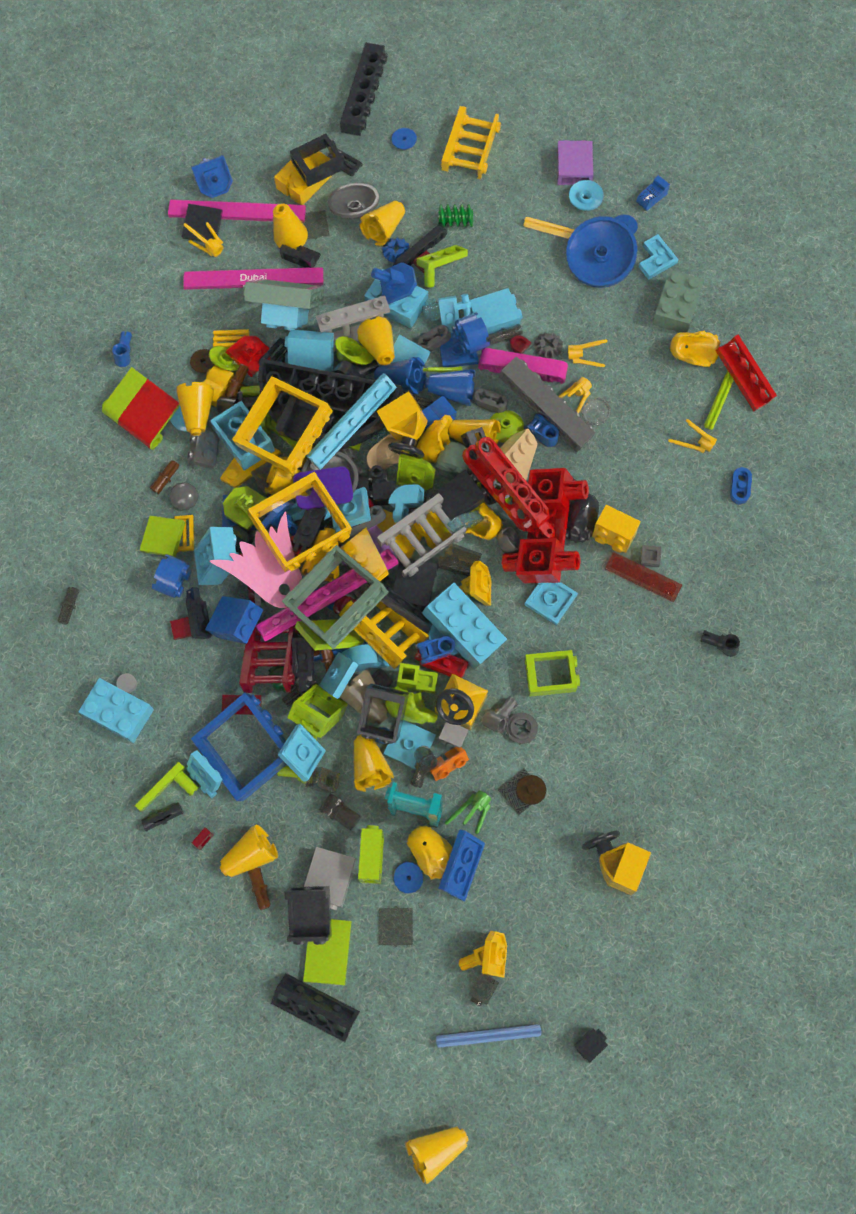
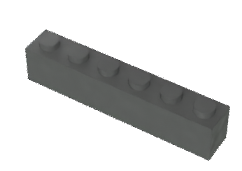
M516 356L501 370L499 378L536 414H540L548 422L556 426L559 430L558 435L576 452L594 436L596 432L593 431V427L589 423H585L580 418L579 413L572 410L563 398L558 397L554 393L553 388L546 385L536 372H532L524 360Z

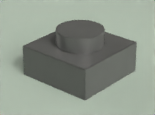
M642 545L640 565L659 567L661 547Z

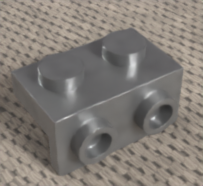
M206 430L200 436L190 435L189 443L191 448L187 453L188 467H193L194 465L206 468L215 467L219 439L216 432Z

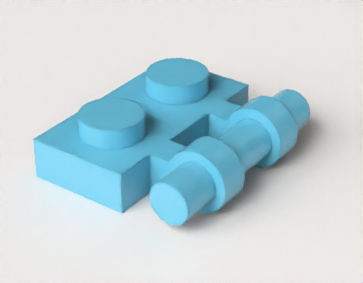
M462 294V301L458 303L456 296L438 298L441 323L451 333H453L452 327L455 326V321L460 319L458 310L463 309L464 317L471 314L470 308L472 304L468 294Z
M196 750L190 755L186 770L190 773V778L193 781L196 780L201 786L203 793H207L210 798H213L217 795L216 790H218L223 779L219 772L214 770L208 763L206 757Z

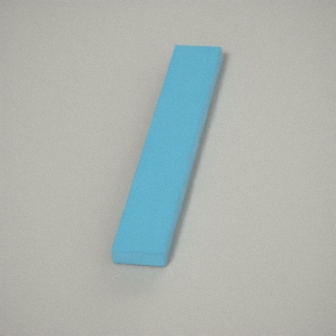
M383 373L310 453L306 455L318 469L321 470L397 388L390 378Z

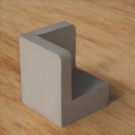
M446 722L439 736V742L445 745L449 743L461 748L465 737L468 735V729Z

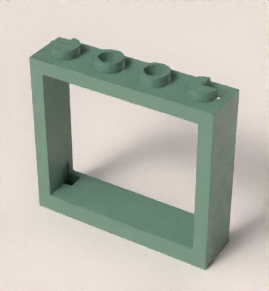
M259 279L246 282L242 289L244 291L243 296H245L244 301L308 309L323 304L324 286Z
M336 545L300 580L299 584L292 591L287 593L288 595L282 602L334 650L386 596L388 591L379 580ZM343 561L371 586L324 633L297 607Z

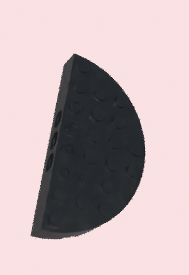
M262 358L258 372L260 394L271 376L328 403L335 415L334 425L375 382V380ZM395 385L397 388L340 449L363 443L385 428L377 411L404 394L401 385ZM282 390L268 411L276 424H278L290 397V394ZM299 399L300 402L305 403V404H308V405H310V406H313V405H311V404H309V403H307V402H304V401H302V400Z

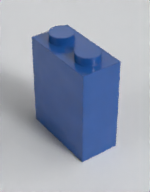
M222 596L205 630L217 638L247 644L263 609L251 600Z

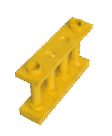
M460 106L441 160L442 170L448 172L450 166L453 167V165L478 170V179H481L482 174H486L488 164L486 162L495 134L499 133L501 128L499 115L495 114L493 122L479 120L466 115V107ZM469 124L491 130L489 136L464 131L463 126ZM467 138L484 142L486 145L483 150L461 145L458 141L459 139ZM459 151L481 156L480 163L458 159L455 158L454 153Z
M352 601L347 603L339 615L342 616L354 603ZM380 601L376 606L381 611L371 619L365 616L354 630L395 670L407 656L404 651L413 643L417 645L424 642L429 635ZM387 616L395 624L383 633L376 624ZM401 629L408 638L397 646L390 638Z

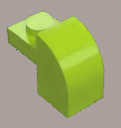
M400 663L397 679L398 687L411 692L421 691L435 694L438 673L419 670L420 666Z

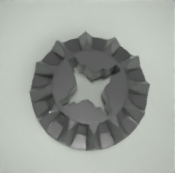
M545 332L542 335H538L534 348L539 356L551 359L557 357L562 352L563 341H561L559 335L556 336L553 332ZM546 342H547V343L552 342V347H550V346L545 347Z
M517 713L509 719L506 729L507 734L513 742L520 744L530 743L537 735L538 724L531 715ZM527 722L525 728L527 732L517 735L519 730L517 725L522 726Z

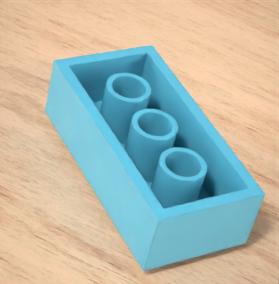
M455 583L443 591L422 612L443 636L451 637L454 640L455 649L469 662L474 670L507 640Z

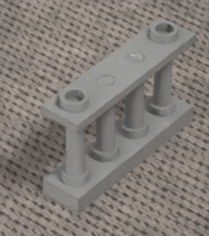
M381 296L315 317L321 333H334V351H337L335 341L338 337H349L361 344L357 334L360 324L366 319L376 316L388 320V317H384V314L389 313L390 308L386 297ZM360 322L359 325L353 327L349 326V324ZM339 327L343 328L342 330L332 332V329Z
M439 493L377 537L378 544L381 547L385 544L389 546L406 568L402 571L403 577L407 575L409 577L413 576L419 571V566L451 543H458L465 537L464 534L467 529L463 527L458 531L442 510L443 497ZM431 511L436 513L452 534L445 541L441 540L426 520V515ZM414 523L420 524L435 543L436 547L427 553L412 533L410 526ZM400 533L406 536L421 556L413 564L395 542V537Z

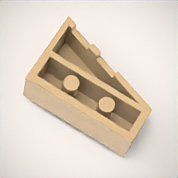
M528 428L511 435L500 448L525 480H527L538 444ZM510 473L506 474L507 481L512 483L514 480L513 476Z

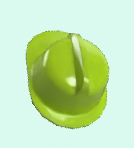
M345 336L336 339V355L340 362L345 360L358 365L369 364L373 361V356L354 339Z

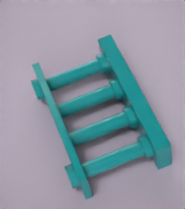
M393 782L392 787L387 788L385 799L388 800V809L392 816L396 815L397 810L427 817L430 826L438 828L443 810L442 795L434 793L433 798L428 799L399 792L398 785Z

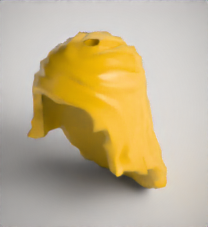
M705 330L695 333L680 332L672 338L670 350L676 359L692 365L710 367L718 359L716 350L720 347L721 342L718 340L717 335H713L710 332L706 333Z
M444 415L440 420H435L421 435L416 448L424 452L423 460H427L429 463H436L440 451L445 449L443 443L450 444L451 441L447 434L453 420L450 415Z
M484 502L464 516L461 523L467 529L465 533L473 534L486 540L495 538L503 526L499 515Z
M416 827L409 834L407 845L423 873L428 875L431 880L435 878L441 879L453 847L431 827Z

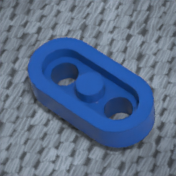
M744 467L737 468L732 475L730 497L736 504L746 503L751 495L752 473L749 469ZM742 476L744 477V480L741 481L738 479V477ZM737 493H741L743 497L739 498Z

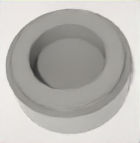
M125 673L118 677L116 685L119 689L131 693L137 687V680L133 675Z

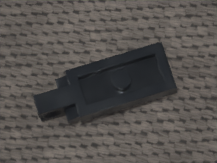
M191 587V589L186 591V607L192 638L209 639L212 637V634L205 630L209 623L206 601H203L200 597L199 588Z
M304 637L292 638L295 682H299V692H306L310 689V681H314V649Z

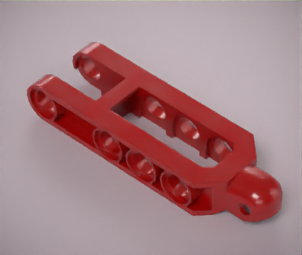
M483 437L475 445H471L463 451L462 457L464 462L519 529L531 532L536 539L555 537V530L548 521L550 518L548 507L494 440L489 437ZM482 443H486L489 446V452L482 450ZM472 450L477 454L476 460L470 458L469 451ZM507 473L513 476L514 480L512 483L507 481ZM494 480H497V481L500 482V484H501L500 490H497L496 488H494V486H493V481H494ZM519 488L524 489L526 493L525 498L519 496ZM506 495H510L512 497V504H508L505 501ZM531 503L537 505V513L531 511ZM518 509L524 512V519L518 517Z

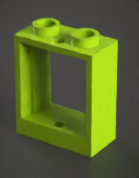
M572 650L525 655L529 697L577 691V686H580L579 674L576 675L575 668L578 664L577 657L573 656ZM567 658L570 684L537 686L534 662Z
M315 684L293 703L287 718L296 724H301L306 730L322 738L342 719L348 704L340 698L333 697L319 685ZM312 703L331 716L327 718L308 705Z
M367 825L366 828H361L358 872L360 883L381 884L384 833L382 829H379V826Z

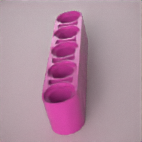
M484 348L481 351L478 364L480 370L486 369L489 372L500 373L517 356L519 359L524 360L528 368L532 372H536L542 381L552 383L556 381L560 382V384L565 382L568 364L564 361L491 348Z

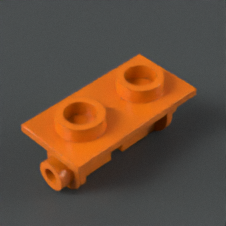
M455 746L445 753L446 761L440 756L429 763L430 765L427 768L435 781L446 778L451 771L461 768L466 764L469 758L465 749L463 750L462 747L458 748Z

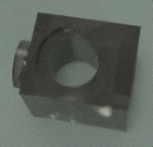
M316 767L309 780L306 781L305 787L323 793H336L340 773L323 767Z
M480 972L468 994L471 996L470 1001L480 1007L482 1004L487 1006L499 982ZM480 984L486 985L489 989L488 995L485 997L477 994L476 989Z

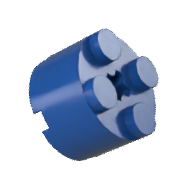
M477 312L456 320L455 326L452 327L454 336L458 337L460 341L459 348L462 354L467 353L470 355L490 346V341L486 342V338L489 337L483 319L476 317L478 315Z
M166 554V560L162 558L155 572L154 578L157 579L156 584L152 583V589L173 598L176 596L180 598L184 590L182 584L184 580H189L192 570H190L188 562Z

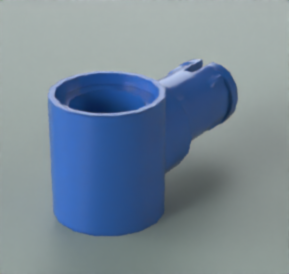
M125 331L121 332L119 343L115 344L112 348L115 364L119 367H126L131 361V347L129 345L132 334L128 331L126 335Z

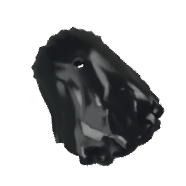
M588 494L587 499L573 500L571 502L565 537L567 540L583 543L592 537L599 513V502L594 495Z

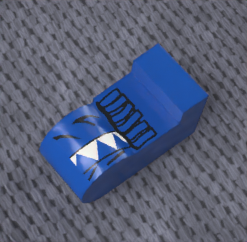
M658 175L653 180V183L639 194L636 202L648 211L668 194L670 184Z

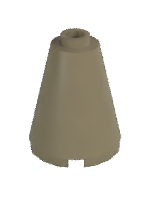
M366 669L346 685L340 696L342 700L360 714L366 687L370 683L375 684L370 672ZM373 697L368 721L372 724L377 722L379 725L388 718L386 716L388 711L383 699Z

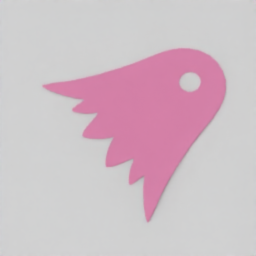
M284 512L277 533L271 526L269 535L288 562L295 558L289 537L286 512ZM258 531L255 534V546L246 542L239 543L243 556L230 553L234 561H209L237 577L266 602L278 608H287L282 602L287 595H282L279 592V586L287 584L290 591H292L302 579L299 568L292 572L290 570L284 572Z

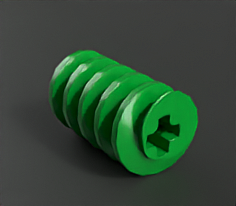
M440 204L439 224L442 222L443 227H445L448 222L450 227H452L455 222L457 227H459L462 222L463 226L466 227L469 222L470 226L473 227V209H471L470 204H467L466 209H464L463 204H460L459 209H457L456 204L453 205L452 209H450L449 204L446 205L445 209Z

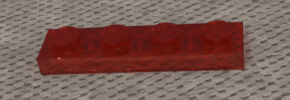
M613 552L605 567V570L672 602L675 601L682 587V584Z

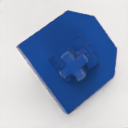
M224 155L210 160L203 158L201 163L191 166L202 194L214 198L229 191L233 180Z
M403 262L385 270L372 269L371 277L380 280L382 294L386 297L388 305L410 296L417 285L414 269Z
M291 499L266 513L268 516L262 522L265 529L268 530L271 526H275L278 529L280 520L284 512H286L289 534L295 536L299 526L293 523V518L287 511L296 501Z

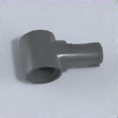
M508 697L502 706L496 708L495 711L488 710L482 719L483 726L499 734L503 733L508 727L509 714L518 705L517 701L512 697Z

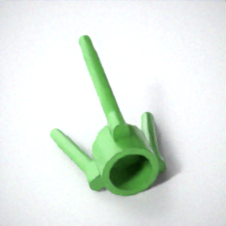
M478 790L476 795L472 794L469 800L445 821V825H448L471 804L473 808L462 823L466 825L476 810L481 812L483 809L475 831L478 834L485 816L491 807L489 805L491 798L486 793Z

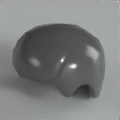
M178 483L170 492V501L179 510H189L198 501L197 490L189 483Z
M510 526L501 529L498 533V545L505 553H519L521 538H519L517 531Z

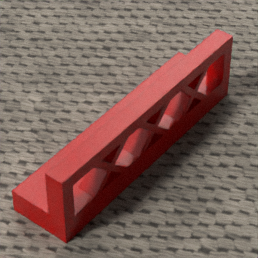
M739 334L734 336L728 343L717 348L716 353L753 412L777 397Z

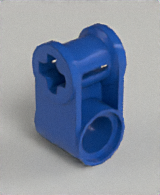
M535 414L534 419L529 425L524 426V430L528 428L534 437L545 446H555L558 442V428L540 414Z
M444 636L415 645L416 649H419L422 658L421 664H427L449 656L455 648L454 640L451 637ZM442 642L448 643L450 650L444 651L440 644Z

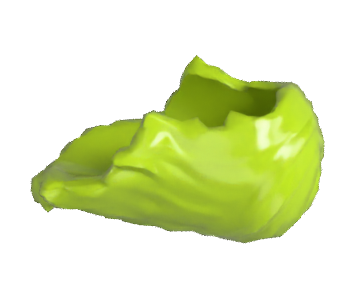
M398 686L393 688L396 690L408 692L407 689H402ZM408 692L409 696L403 720L419 724L426 722L435 723L438 716L434 711L425 707L421 692L416 694ZM386 700L387 711L392 717L397 718L400 704Z

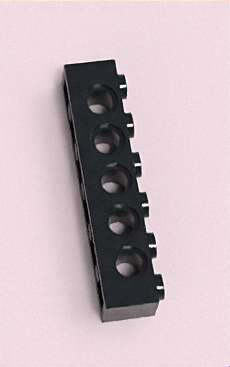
M365 42L340 120L342 133L361 136L362 130L365 131L366 117H369L371 113L370 104H373L375 100L374 91L379 88L378 78L382 77V66L387 62V53H385V46Z

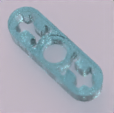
M477 510L457 516L447 526L454 533L463 527L467 529L479 524L485 517L479 514Z

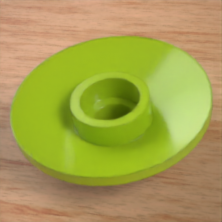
M216 346L209 351V358L216 366L225 370H238L239 365L226 353L228 347Z
M505 410L502 413H495L490 418L500 422L501 431L496 435V439H499V442L505 443L511 435L524 430L522 418L513 411ZM508 422L509 425L505 426L503 425V423Z

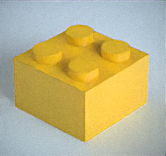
M605 505L596 522L592 537L600 544L606 543L612 546V549L616 552L621 553L623 551L626 553L641 521Z

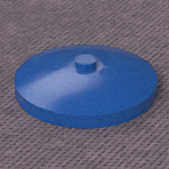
M604 216L591 218L581 223L571 234L566 249L567 263L572 274L580 282L596 288L613 286L624 280L636 263L637 242L630 228L618 219Z

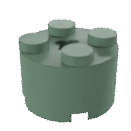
M444 442L443 447L445 449L440 451L435 463L437 468H439L438 473L445 476L452 474L456 477L466 469L470 475L472 471L462 457L463 451L466 449L465 446L450 442L447 445Z

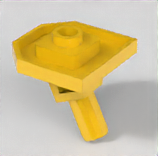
M475 561L471 566L470 576L461 581L462 585L459 588L466 595L474 597L483 605L491 606V576L489 569L483 562Z
M490 931L485 940V946L473 950V954L459 960V967L462 971H466L480 965L482 966V974L504 978L507 954L505 934Z

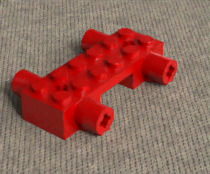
M566 468L534 469L529 472L528 484L548 507L550 515L548 521L553 526L556 535L554 538L536 539L531 532H528L527 539H520L519 553H504L502 555L501 564L505 572H516V576L523 583H560L561 571H574L580 568L579 552L564 551L570 500L587 499L589 486L586 480L572 481L573 477ZM519 488V496L525 498L526 493L524 489ZM531 503V511L537 513V505Z

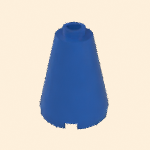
M412 357L392 362L388 365H381L374 371V378L377 380L384 373L395 385H401L403 391L419 394L418 392L422 391L425 386L426 372H423L422 367H425V364L421 358Z
M469 369L430 374L429 377H426L425 388H428V392L444 396L446 399L471 406L470 400L473 398L475 382L472 380L475 377V370Z

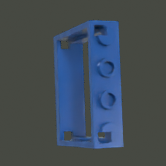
M248 693L242 694L191 738L212 768L219 772L223 779L222 782L236 801L247 799L287 765L279 757L243 788L208 741L207 737L244 705H247L281 750L286 742V739L283 737V730L277 724L274 725L271 721V714L266 709L263 710L259 705L261 703L254 694Z

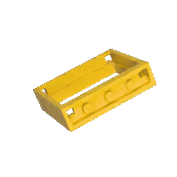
M271 376L232 440L239 448L294 475L298 467L302 466V461L306 454L310 453L315 439L321 435L322 428L330 420L329 417L333 411L328 403ZM281 390L318 408L286 461L250 443V440Z
M315 472L248 509L249 518L284 572L289 570L292 572L301 566L300 563L306 560L309 562L315 559L319 552H327L333 548V544L336 542H344L350 537L349 535L352 530ZM313 487L341 531L287 562L259 520V517Z

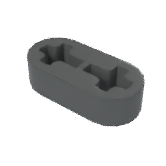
M439 325L422 335L418 340V345L431 352L448 342L451 338V332L446 326Z
M479 389L474 394L475 404L479 407L496 413H502L507 409V398L502 394L487 389Z

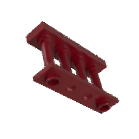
M296 624L281 632L289 633L288 642H260L261 634L255 626L247 644H245L239 684L244 693H252L253 686L256 683H283L286 693L291 691V685H294L295 681L292 638H298V635H300V632L295 628ZM287 649L285 658L258 659L257 657L258 652L261 650ZM264 666H284L283 675L256 676L255 669Z

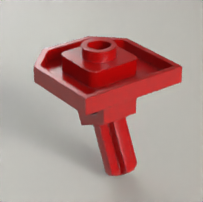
M244 335L229 347L226 353L239 366L240 364L249 368L247 374L253 377L259 372V360L269 348L257 336Z

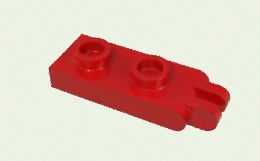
M418 649V653H416L414 658L420 661L421 664L422 658ZM449 655L421 665L449 677L454 674L463 678L469 662Z

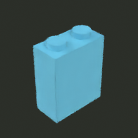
M509 288L470 300L472 304L470 308L471 314L478 313L476 317L483 319L489 335L520 326V321L523 318L520 308L517 309L515 305L516 298L514 294L510 293Z
M290 330L289 335L285 336V347H288L285 363L332 372L334 366V333Z

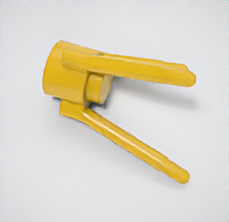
M208 222L206 226L215 238L214 240L211 238L207 241L189 225L183 224L185 228L205 243V247L192 240H188L190 244L208 253L211 257H217L221 254L224 248L222 246L223 241L217 236Z
M607 339L580 345H568V359H573V364L581 363L605 367V364L579 358L583 357L584 348L606 343Z
M581 377L571 387L558 395V397L562 398L565 395L570 397L574 393L577 396L583 395L576 409L579 413L587 397L591 394L589 389L592 385L588 379Z
M686 419L688 425L702 435L698 442L701 446L673 439L668 440V442L695 449L701 453H704L705 450L710 452L717 441L716 438L705 433L689 419Z

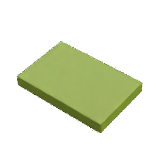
M338 619L312 620V622L326 633ZM297 621L295 628L314 650L332 649L305 623ZM353 629L335 649L363 645L364 640Z
M331 919L332 936L329 941L320 945L314 944V942L307 943L303 982L334 985L346 984L352 921Z

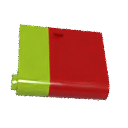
M131 367L110 397L103 402L102 413L149 449L153 450L162 441L163 436L160 432L180 407V404Z

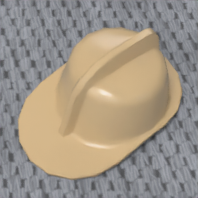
M387 435L375 444L367 454L369 468L371 469L373 466L378 465L382 469H387L394 464H398L400 455L389 450L388 444L391 442L400 443L401 440H396L392 435Z

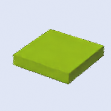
M149 516L140 551L162 556L168 554L176 557L185 522L178 519Z

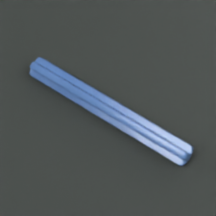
M537 1024L436 1036V1044L440 1048L541 1036V1027Z

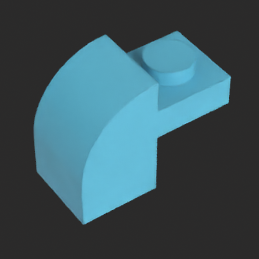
M403 485L391 494L388 504L395 508L393 510V520L395 523H398L408 515L409 508H419L423 505L424 489L420 485Z
M369 644L354 646L342 652L343 655L358 664L355 672H360L367 668L389 667V664Z

